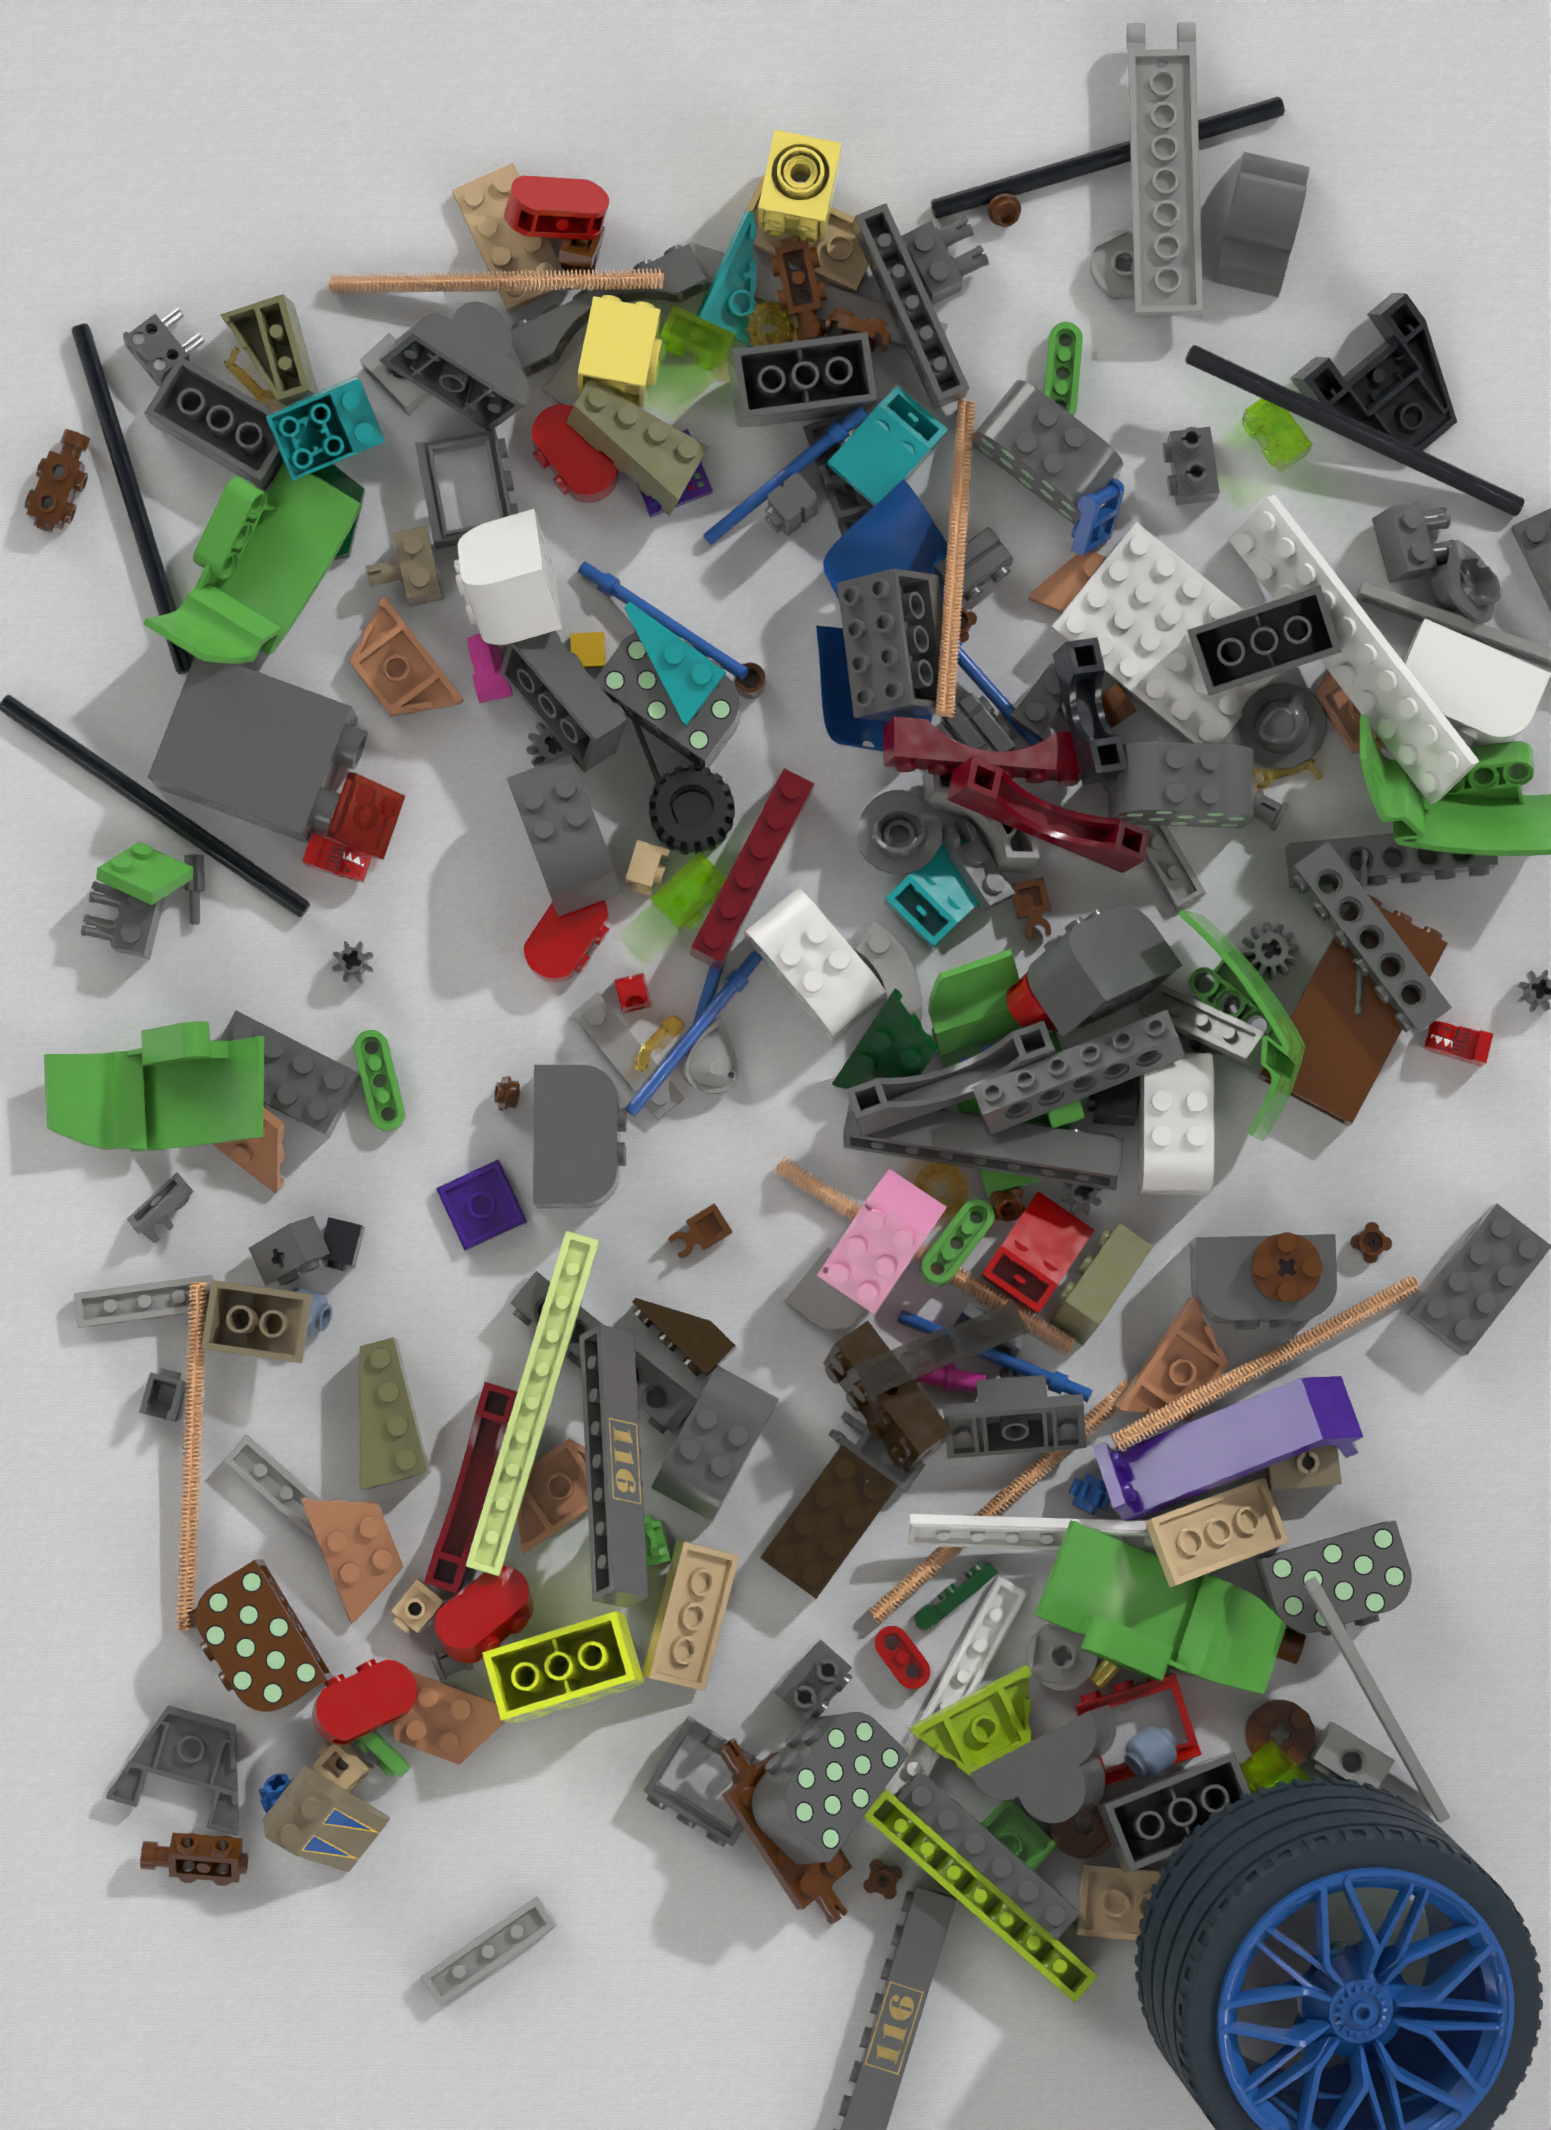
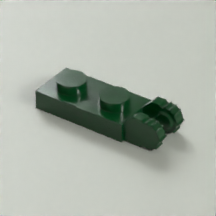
M978 1561L964 1573L967 1580L960 1586L956 1587L953 1583L937 1595L940 1600L938 1604H925L921 1611H917L918 1613L915 1614L914 1618L916 1627L924 1631V1629L928 1630L932 1625H936L998 1574L997 1570L990 1562L983 1566Z

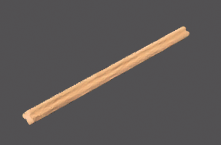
M656 268L654 273L652 269H650V273L648 269H646V273H644V269H642V273H640L639 269L638 273H636L635 269L633 273L631 269H629V273L627 269H625V273H623V269H621V273H619L618 269L617 273H615L614 269L613 273H611L610 269L608 273L604 269V274L602 269H600V274H598L597 269L596 274H594L593 269L592 274H590L589 270L587 274L585 270L583 274L581 270H579V274L577 270H575V274H573V270H571V274H569L568 270L567 274H565L564 270L563 274H561L560 270L558 274L556 270H554V274H552V270H550V274H548V270H546V274H544L543 270L542 274H540L538 270V275H536L535 270L533 275L531 270H529V275L527 270H525V275L523 271H521V275H519V271H517V275H515L514 271L513 275H511L510 271L508 275L506 271L504 275L502 271H500V275L498 271H496V275H494V271H492V275H490L489 271L488 275H486L485 271L484 275H482L481 271L480 275H478L476 271L475 276L473 271H471V276L469 271H467V276L464 271L463 276H461V272H459V276H457L456 272L455 276H453L452 272L451 276H449L448 272L446 276L444 272H442V276L440 272H438V276H436V272H434V276H432V272H430V276H428L427 272L426 276H424L423 272L422 276H420L419 272L417 276L415 272L413 276L409 272V277L407 272H405V277L403 272H401V277L397 272V277H395V273H393V277H391L390 273L389 277H387L386 273L384 277L382 273L380 277L378 273H376V277L374 273H372V277L370 273H368V277H366V273H364V277H362V273H360V277H358L357 273L356 277H354L353 273L352 277H350L349 273L348 277H346L344 273L343 278L341 273L339 278L337 273H335V278L332 273L329 290H331L332 294L335 292L336 294L339 292L340 294L343 292L344 294L364 292L404 293L405 291L406 293L409 291L410 293L413 291L414 293L417 291L420 293L421 291L442 292V290L443 292H470L471 290L472 292L475 290L476 292L479 290L480 292L483 290L484 292L487 290L489 292L496 290L504 291V289L505 291H528L529 289L530 291L533 289L534 291L537 289L538 291L541 289L542 291H552L554 289L555 291L558 289L583 290V288L584 290H587V288L588 290H591V288L592 290H603L604 288L605 290L608 288L609 290L612 288L613 290L616 288L617 290L620 288L623 290L625 288L633 289V287L634 289H653L654 287L655 289H658V287L662 289L664 272L661 273L660 268L659 273H657Z
M962 399L957 401L956 438L954 439L956 442L954 443V465L952 466L954 469L952 470L953 477L951 482L952 496L950 497L951 507L949 509L951 511L949 512V538L947 539L949 542L947 543L946 581L944 582L946 585L944 586L943 620L941 622L943 623L941 625L943 628L941 629L942 636L940 637L942 640L940 641L938 692L936 693L938 695L936 696L937 707L935 708L937 710L935 713L938 716L949 718L954 717L952 714L955 713L954 706L956 705L954 704L956 702L955 690H957L955 688L957 686L955 684L957 682L956 674H958L956 672L958 664L956 663L958 662L957 658H959L957 656L959 652L957 651L959 650L958 646H960L958 639L960 638L959 631L961 629L959 627H961L960 619L962 618L960 617L962 615L960 613L962 605L960 604L963 603L961 601L963 599L961 597L963 593L961 592H963L962 588L964 587L962 585L964 584L963 572H965L963 570L965 562L963 561L966 560L964 558L966 556L964 549H966L965 545H967L965 543L967 541L965 539L967 531L965 530L968 529L966 522H968L967 514L969 512L967 510L969 508L967 507L969 504L967 503L970 502L967 499L970 498L968 491H970L969 487H971L969 485L971 483L969 481L971 473L969 472L972 471L970 469L972 468L970 465L972 464L971 456H973L971 454L973 452L971 445L974 444L972 443L974 436L972 435L974 433L972 430L975 429L973 427L975 426L973 423L975 422V416L973 415L976 414L973 412L976 410L974 408L976 407L974 405L975 402Z
M784 1156L776 1167L775 1174L779 1172L778 1176L786 1177L785 1180H789V1183L793 1182L792 1185L797 1184L796 1187H800V1190L804 1189L803 1192L808 1190L807 1194L812 1193L811 1197L815 1195L814 1199L819 1197L818 1201L822 1200V1204L826 1202L825 1206L830 1204L829 1208L833 1207V1211L837 1209L836 1212H840V1215L844 1214L843 1217L848 1216V1220L852 1217L851 1222L854 1220L862 1208V1204L858 1207L859 1202L856 1204L855 1200L851 1202V1197L847 1200L848 1195L845 1197L844 1193L840 1195V1190L836 1193L837 1188L833 1190V1186L829 1188V1183L825 1186L826 1181L822 1184V1179L818 1182L819 1177L814 1179L815 1175L811 1177V1172L807 1175L808 1170L805 1172L804 1168L800 1170V1165L796 1168L797 1163L794 1165L793 1161L789 1163V1158L785 1161L786 1156ZM924 1243L913 1258V1261L917 1259L916 1263L922 1261L929 1251L928 1246L924 1248ZM931 1267V1271H935V1275L938 1273L939 1275L942 1274V1271L939 1267ZM960 1267L950 1280L949 1284L957 1285V1289L960 1286L961 1291L965 1288L964 1293L968 1291L967 1295L972 1293V1298L976 1295L975 1300L979 1298L978 1302L982 1300V1304L987 1302L986 1307L990 1305L989 1309L993 1307V1311L998 1309L997 1314L1001 1312L1000 1316L1004 1314V1318L1009 1316V1319H1012V1323L1016 1321L1015 1325L1019 1324V1328L1021 1326L1024 1329L1027 1327L1026 1332L1031 1330L1030 1334L1034 1332V1337L1038 1334L1037 1339L1042 1337L1041 1341L1045 1339V1344L1049 1341L1048 1346L1053 1343L1051 1348L1056 1346V1351L1060 1348L1059 1353L1064 1350L1062 1355L1068 1354L1074 1344V1337L1072 1339L1071 1335L1067 1337V1333L1063 1335V1330L1061 1332L1059 1328L1056 1330V1326L1052 1328L1053 1324L1049 1325L1048 1321L1045 1323V1319L1041 1321L1042 1317L1037 1319L1038 1315L1034 1316L1033 1312L1030 1314V1310L1026 1312L1027 1308L1023 1309V1305L1019 1307L1020 1303L1016 1305V1301L1012 1303V1298L1008 1300L1009 1296L1006 1298L1005 1294L1001 1296V1291L997 1293L998 1290L994 1291V1287L991 1289L990 1285L986 1287L987 1283L983 1284V1280L980 1282L979 1278L975 1280L976 1276L972 1277V1273L969 1275L968 1271L964 1273V1268L961 1270Z
M1409 1275L1408 1278L1401 1279V1282L1398 1281L1397 1284L1394 1283L1393 1286L1386 1287V1290L1383 1289L1382 1292L1375 1293L1371 1298L1368 1297L1367 1300L1360 1301V1304L1357 1303L1356 1306L1353 1305L1352 1308L1345 1309V1312L1342 1311L1341 1314L1338 1313L1337 1316L1330 1317V1320L1327 1319L1326 1322L1323 1321L1322 1324L1315 1325V1328L1312 1327L1311 1330L1304 1331V1334L1300 1333V1336L1297 1335L1296 1338L1289 1339V1342L1285 1341V1344L1282 1343L1281 1346L1274 1347V1350L1270 1349V1352L1267 1351L1266 1354L1259 1355V1358L1255 1357V1360L1252 1359L1251 1362L1244 1363V1367L1240 1365V1368L1237 1367L1236 1370L1233 1369L1232 1372L1225 1373V1376L1222 1375L1221 1378L1218 1377L1217 1380L1210 1381V1384L1206 1383V1386L1203 1385L1202 1388L1195 1389V1393L1191 1391V1394L1188 1393L1187 1396L1180 1397V1401L1176 1399V1403L1173 1401L1172 1404L1169 1403L1168 1406L1161 1407V1411L1157 1409V1412L1154 1411L1153 1414L1146 1415V1419L1142 1417V1421L1139 1419L1138 1422L1135 1421L1134 1424L1127 1425V1429L1124 1427L1123 1431L1120 1429L1119 1433L1118 1431L1115 1434L1112 1433L1111 1438L1117 1450L1120 1449L1121 1451H1123L1122 1447L1127 1449L1126 1445L1131 1447L1130 1443L1134 1446V1440L1138 1443L1137 1439L1142 1441L1141 1437L1146 1439L1145 1435L1150 1437L1149 1432L1154 1435L1153 1430L1157 1433L1156 1429L1161 1431L1160 1427L1165 1429L1164 1424L1169 1427L1168 1422L1173 1425L1172 1420L1174 1423H1176L1175 1419L1180 1421L1179 1416L1184 1419L1183 1414L1188 1417L1187 1412L1192 1415L1191 1410L1193 1413H1195L1194 1408L1199 1411L1198 1406L1203 1409L1202 1404L1207 1407L1206 1402L1209 1405V1400L1214 1403L1213 1398L1218 1401L1217 1396L1222 1399L1221 1394L1226 1397L1224 1392L1229 1395L1228 1390L1233 1393L1232 1388L1237 1391L1236 1386L1241 1389L1239 1384L1244 1387L1243 1382L1248 1385L1247 1380L1252 1383L1251 1378L1256 1381L1254 1376L1259 1379L1258 1374L1263 1377L1262 1372L1267 1375L1266 1370L1271 1373L1269 1368L1274 1371L1273 1366L1278 1369L1277 1364L1282 1367L1281 1362L1286 1365L1284 1360L1289 1363L1288 1358L1293 1361L1292 1356L1297 1359L1296 1354L1301 1357L1299 1352L1304 1355L1303 1350L1308 1353L1307 1348L1312 1351L1311 1346L1316 1349L1314 1344L1319 1347L1318 1342L1323 1345L1322 1340L1327 1343L1326 1338L1331 1341L1329 1336L1334 1339L1333 1334L1338 1337L1337 1332L1342 1335L1341 1330L1346 1333L1344 1328L1349 1331L1348 1326L1353 1329L1352 1324L1357 1327L1356 1322L1361 1325L1359 1320L1364 1323L1363 1318L1368 1321L1367 1316L1372 1319L1371 1314L1376 1317L1375 1312L1378 1315V1310L1383 1313L1382 1308L1387 1311L1386 1306L1391 1309L1389 1305L1394 1307L1393 1302L1398 1305L1397 1300L1402 1303L1401 1298L1404 1301V1297L1409 1299L1408 1294L1413 1297L1412 1292L1417 1295L1415 1291L1418 1293L1420 1291L1416 1278Z
M189 1282L192 1284L189 1286L192 1289L189 1292L192 1294L189 1295L191 1299H188V1301L192 1303H188V1305L192 1307L188 1308L191 1310L188 1312L191 1315L188 1318L191 1320L188 1321L190 1325H187V1327L191 1329H187V1331L191 1333L187 1334L190 1336L187 1338L190 1341L187 1344L190 1346L187 1347L189 1351H186V1353L190 1355H186V1357L190 1359L186 1360L189 1362V1364H186L189 1367L186 1370L189 1372L185 1373L188 1375L185 1379L189 1380L185 1383L189 1385L185 1386L188 1388V1390H185L188 1393L185 1394V1397L188 1398L184 1399L187 1401L184 1405L188 1406L184 1409L188 1411L184 1412V1414H187V1416H184L187 1419L184 1420V1423L187 1424L183 1425L187 1428L183 1429V1431L187 1433L183 1434L186 1436L183 1438V1440H186V1442H183L186 1446L182 1448L186 1450L182 1451V1453L186 1455H182V1457L186 1459L182 1460L185 1462L182 1464V1466H185V1468H182L185 1472L181 1474L185 1476L181 1477V1479L185 1481H181V1483L185 1485L181 1486L184 1488V1490H181L184 1493L181 1496L184 1498L180 1499L184 1501L180 1503L184 1507L180 1508L183 1510L180 1512L183 1514V1516H180L183 1520L179 1521L183 1523L179 1525L183 1527V1529H179L183 1533L179 1534L182 1536L179 1538V1540H182V1542H179L182 1546L178 1548L182 1550L178 1551V1553L182 1555H178V1557L182 1559L178 1560L181 1562V1564H178V1566H181V1568H178L181 1572L177 1574L181 1575V1577H177V1579L181 1581L177 1582L180 1584L177 1586L180 1588V1590H177L180 1593L177 1596L180 1598L176 1600L180 1601V1603H176V1605L180 1607L176 1608L179 1610V1612H176V1614H179V1616H176L179 1620L175 1622L179 1624L175 1625V1627L179 1629L175 1630H193L195 1627L194 1614L196 1608L194 1606L196 1603L194 1602L196 1594L194 1593L196 1592L197 1583L195 1581L197 1579V1568L195 1567L198 1561L196 1559L198 1555L196 1554L198 1553L197 1537L199 1535L197 1533L199 1531L197 1529L199 1527V1520L197 1519L199 1518L198 1511L200 1509L198 1507L200 1505L198 1503L200 1501V1494L198 1493L201 1487L199 1485L201 1482L198 1480L201 1479L199 1477L201 1475V1468L199 1467L202 1461L200 1459L202 1456L199 1454L202 1453L200 1451L202 1442L200 1441L203 1435L201 1433L203 1429L200 1428L203 1427L201 1425L203 1416L201 1415H203L202 1411L204 1409L202 1407L204 1403L201 1402L204 1401V1395L202 1394L204 1390L202 1389L205 1387L203 1386L205 1377L202 1376L205 1375V1369L203 1368L205 1364L203 1363L206 1362L204 1360L206 1356L203 1355L206 1351H203L205 1349H201L206 1320L205 1315L207 1314L205 1311H207L206 1306L208 1305L205 1303L208 1299L205 1298L208 1297L206 1289L209 1287L205 1285H208L209 1282Z
M1126 1380L1122 1381V1384L1120 1383L1106 1398L1102 1399L1103 1401H1100L1096 1407H1093L1090 1413L1088 1412L1084 1416L1085 1435L1090 1436L1089 1432L1094 1433L1093 1429L1097 1430L1096 1426L1100 1427L1099 1423L1103 1425L1102 1420L1106 1422V1417L1110 1418L1109 1414L1113 1416L1112 1411L1116 1413L1115 1409L1117 1408L1115 1405L1130 1385ZM1071 1450L1045 1451V1453H1042V1456L1038 1457L1039 1459H1035V1462L1033 1461L1029 1468H1025L1026 1471L1023 1470L1016 1479L1012 1480L1013 1482L1009 1483L1010 1485H1006V1488L1004 1487L1000 1494H996L997 1497L994 1496L974 1516H1001L1000 1513L1003 1514V1510L1007 1511L1006 1507L1010 1508L1009 1504L1013 1505L1012 1501L1017 1502L1015 1498L1019 1500V1495L1023 1496L1022 1492L1026 1494L1025 1489L1029 1491L1028 1487L1032 1488V1484L1036 1485L1035 1481L1039 1482L1038 1478L1042 1479L1041 1475L1045 1477L1044 1472L1048 1474V1469L1051 1471V1466L1055 1468L1054 1463L1058 1465L1057 1461L1061 1462V1458L1065 1459L1064 1455L1068 1456L1067 1452L1071 1453ZM938 1546L939 1549L936 1548L929 1557H926V1560L922 1561L923 1563H919L920 1566L917 1565L913 1572H909L910 1575L907 1574L903 1578L904 1581L901 1580L900 1584L897 1583V1587H893L894 1590L890 1589V1592H887L884 1598H880L881 1601H877L878 1604L875 1603L874 1607H870L871 1610L868 1609L867 1611L881 1624V1621H884L887 1615H891L890 1612H894L893 1608L896 1610L897 1606L900 1607V1603L903 1604V1600H907L906 1597L910 1598L909 1594L913 1595L912 1591L916 1592V1588L919 1590V1585L923 1586L926 1580H930L929 1577H933L932 1574H936L935 1571L939 1572L938 1568L942 1569V1565H946L945 1562L949 1563L948 1559L952 1560L955 1554L958 1555V1551H962L961 1547Z

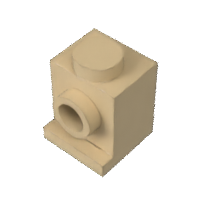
M637 840L625 878L626 884L632 885L631 891L650 896L655 883L661 885L667 866L661 863L662 859L670 860L671 852L669 849Z
M417 1579L392 1609L391 1612L396 1615L393 1622L407 1634L412 1630L420 1633L446 1600L430 1586L424 1584V1581ZM413 1602H418L422 1607L421 1613L417 1616L412 1615L409 1611V1606Z
M328 1741L318 1750L317 1755L320 1758L312 1765L320 1775L348 1792L353 1791L374 1768L371 1762L368 1763L349 1743L339 1746ZM341 1758L348 1764L347 1769L341 1766Z

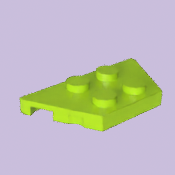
M1024 1665L908 1728L911 1733L971 1776V1772L1031 1742V1726L1029 1725V1715L1031 1714L1029 1678H1031V1669L1029 1666Z

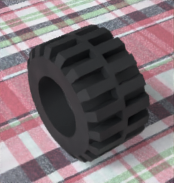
M688 764L689 768L675 767L674 772L670 774L666 772L662 776V780L659 783L656 782L653 787V794L650 795L649 815L652 828L655 830L658 839L661 842H665L669 849L673 851L675 849L679 850L681 854L688 855V852H695V855L703 854L702 851L707 849L712 851L719 842L723 843L725 841L727 833L733 827L735 806L731 789L727 783H724L722 776L717 772L716 774L712 773L708 767L703 766L701 769L696 768V764ZM684 793H701L710 800L712 815L704 825L697 828H686L675 822L672 816V805Z

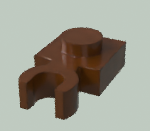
M1044 878L1011 884L1015 891L1012 900L1017 920L1026 917L1028 920L1025 927L1027 940H1033L1032 928L1034 926H1041L1044 929L1045 936L1050 937V923L1042 916L1044 913L1051 912Z
M714 1203L686 1220L690 1228L689 1231L686 1233L682 1231L675 1232L668 1240L670 1243L675 1242L677 1239L686 1241V1249L678 1253L679 1258H685L691 1254L693 1246L697 1243L705 1251L733 1232Z

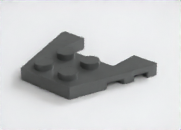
M168 1705L131 1761L128 1762L116 1783L107 1793L106 1799L137 1807L148 1772L216 1791L206 1827L237 1836L240 1826L236 1724Z

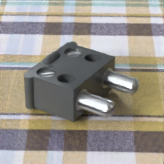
M175 308L162 319H159L154 314L130 333H123L125 346L159 387L179 356L190 362L189 354L204 343L203 337L197 333L181 345L168 330V328L184 317L179 308ZM151 331H155V332H156V333H154V334H148V333L151 332ZM171 357H177L175 360H170Z

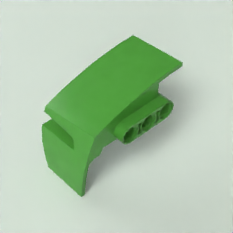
M284 461L267 493L241 477L235 476L224 488L193 554L194 563L204 568L195 588L187 593L179 609L165 615L146 618L143 624L203 661L239 664L254 661L260 650L267 655L274 653L326 574L349 533L362 504L312 473L291 481Z
M1367 714L1360 715V763L1363 776L1379 818L1383 823L1393 822V839L1398 845L1432 851L1487 856L1551 855V794L1523 795L1522 785L1530 782L1534 776L1533 750L1529 744L1523 741H1511L1469 747L1479 762L1438 802L1430 805L1397 760H1391L1384 756L1370 727Z
M1182 909L1178 915L1199 933L1222 958L1214 970L1208 967H1200L1191 973L1188 981L1191 992L1206 1005L1226 1013L1224 1009L1225 1002L1231 997H1238L1240 1000L1239 1010L1234 1014L1228 1015L1250 1025L1259 1018H1263L1266 1021L1267 1028L1265 1032L1268 1036L1262 1037L1260 1064L1270 1072L1272 1079L1267 1095L1248 1130L1251 1136L1264 1141L1282 1113L1293 1090L1306 1046L1277 997L1237 947L1203 915ZM1211 975L1214 979V986L1209 992L1202 993L1198 987L1199 981L1203 976Z
M1011 949L939 973L929 997L928 1012L933 1025L931 1031L944 1068L958 1064V1060L961 1058L976 1056L982 1052L983 1045H995L1010 1032L1023 1028L1011 1015L1006 1002L1008 988L1020 979ZM1049 1030L1048 1033L1056 1054L1062 1052L1057 1034H1053ZM976 1097L956 1104L959 1113L969 1111L983 1117ZM1077 1100L1022 1123L1040 1122L1051 1128L1065 1129L1069 1128V1123L1084 1119L1085 1114L1080 1100ZM978 1169L987 1197H990L997 1190L1001 1192L1009 1191L1013 1187H1022L1044 1180Z
M194 1021L142 1030V1048L93 1054H44L47 1129L83 1145L103 1150L130 1149V1152H143L263 1137L264 1036L232 1041H210L209 1022Z
M1072 1520L1069 1522L1034 1615L1084 1636L1081 1650L1149 1679L1162 1682L1166 1670L1170 1669L1180 1674L1262 1695L1265 1694L1287 1625L1275 1610L1258 1596L1209 1574L1169 1588L1157 1555Z

